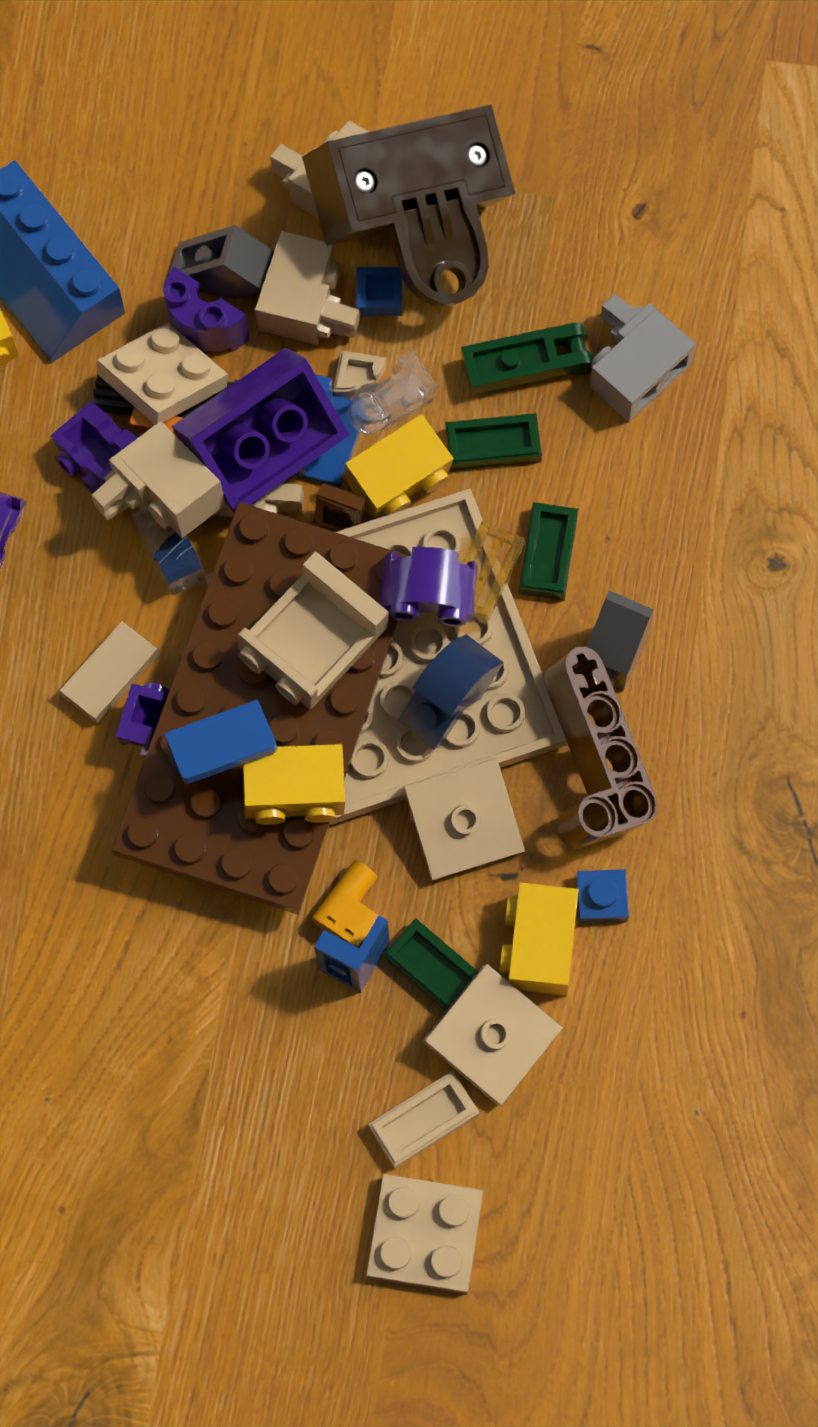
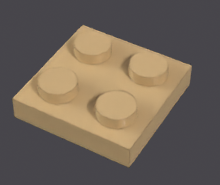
M168 322L97 360V374L155 425L160 421L164 423L227 387L228 373Z
M383 1174L367 1278L468 1294L483 1190Z

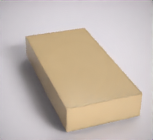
M121 621L59 690L61 696L98 724L131 687V684L159 655L158 649Z
M451 1071L369 1123L368 1127L394 1169H397L478 1117L480 1112L454 1072Z

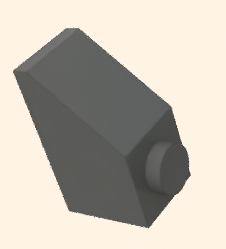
M233 225L179 242L171 270L175 266L196 280L200 286L199 292L238 299L261 292L274 251L238 226Z
M609 590L587 647L593 649L600 656L612 686L624 691L647 643L654 609Z

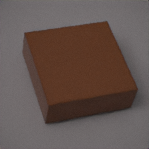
M323 483L316 497L314 523L336 532L362 524L364 522L366 498Z

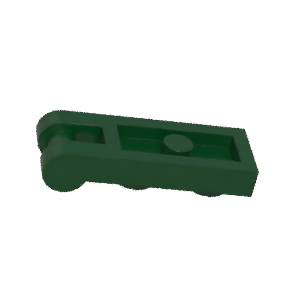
M580 322L569 323L462 346L461 357L471 395L567 374L580 376L591 372V363L594 358L592 352L586 350L585 342L588 336L584 324ZM555 347H566L569 353L558 356Z

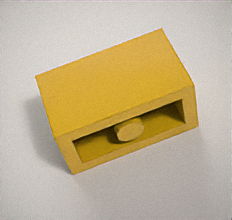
M420 414L346 462L342 476L355 495L366 498L365 509L371 518L375 520L383 514L391 515L406 509L411 504L409 497L424 489L426 493H430L449 479L447 473L450 471L454 458L425 417Z
M342 744L277 747L275 753L243 764L245 819L255 818L258 824L274 825L285 822V817L305 816V820L308 822L323 823L334 820L335 815H344L345 788Z
M520 882L518 897L508 896L505 926L515 927L513 945L503 944L499 974H508L509 983L517 990L561 996L567 995L579 889Z

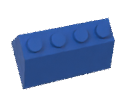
M16 160L0 169V299L50 362L53 363L124 315L125 309L117 284Z

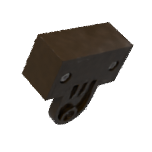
M492 104L327 141L302 156L326 246L388 231L399 272L407 288L419 300L434 306H453L474 296L484 284L489 268L488 248L477 210L489 207L516 194ZM444 270L453 272L458 279L459 286L455 294L446 292L441 285V275Z

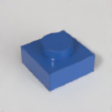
M357 267L356 309L359 310L360 316H402V276L398 267Z
M626 869L577 871L579 923L628 921Z

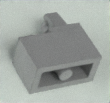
M614 294L602 305L600 318L612 329L609 335L616 342V346L614 348L610 346L603 348L591 363L590 388L625 420L630 422L692 365L696 343L651 303H648L644 308L637 306L634 309Z

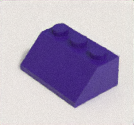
M284 348L171 426L179 440L221 481L225 503L234 514L239 502L251 505L350 435L307 359L287 348Z

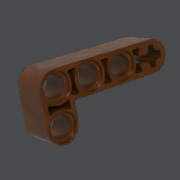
M585 646L576 647L549 665L545 671L544 681L588 794L586 798L560 813L556 824L557 832L562 842L568 847L584 849L623 836L653 819L658 805L603 661L593 649ZM588 713L593 717L595 725L590 721ZM605 757L612 764L613 770L607 765ZM623 803L629 808L630 815L625 811ZM583 815L589 820L591 829L586 826Z

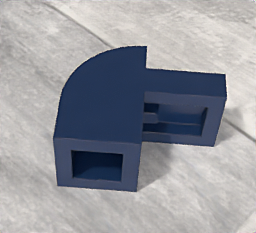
M467 634L455 639L438 653L412 687L416 691L397 719V722L435 750L442 746L465 708L482 698L504 662Z

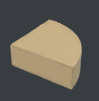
M341 350L333 395L352 398L356 390L362 385L377 383L385 371L386 357Z

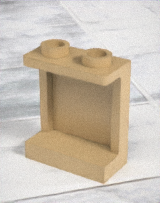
M315 551L303 564L302 576L250 630L244 627L238 634V649L241 651L239 657L254 672L260 674L262 671H265L277 682L275 684L276 689L289 702L297 705L300 701L311 710L387 629L389 612Z

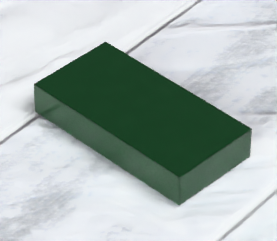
M537 413L445 422L447 450L454 458L450 471L541 462L542 452Z
M533 502L518 594L565 601L579 509Z
M417 918L411 922L383 953V957L445 1011L449 1009L478 973L473 966Z

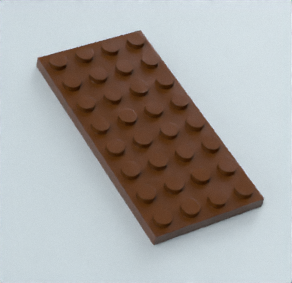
M242 502L238 503L113 844V855L299 915L331 821L313 823L306 821L305 816L285 817V822L280 824L263 825L256 823L255 818L245 819L243 764L186 784L183 782L181 775L177 774L174 769L164 733L258 700L275 738L277 747L342 744L345 781L399 620L391 618L389 613L387 629L311 710L300 701L297 705L289 702L276 689L275 684L277 682L265 671H262L260 674L254 672L239 657L241 651L238 649V634L244 627L250 630L302 576L303 564L315 551L379 604L383 558L392 550ZM393 551L398 557H409L408 555Z

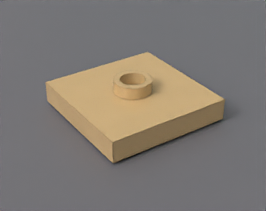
M497 758L403 786L432 880L525 851Z
M485 964L422 1042L496 1105L500 1106L554 1040L562 1027L493 968Z

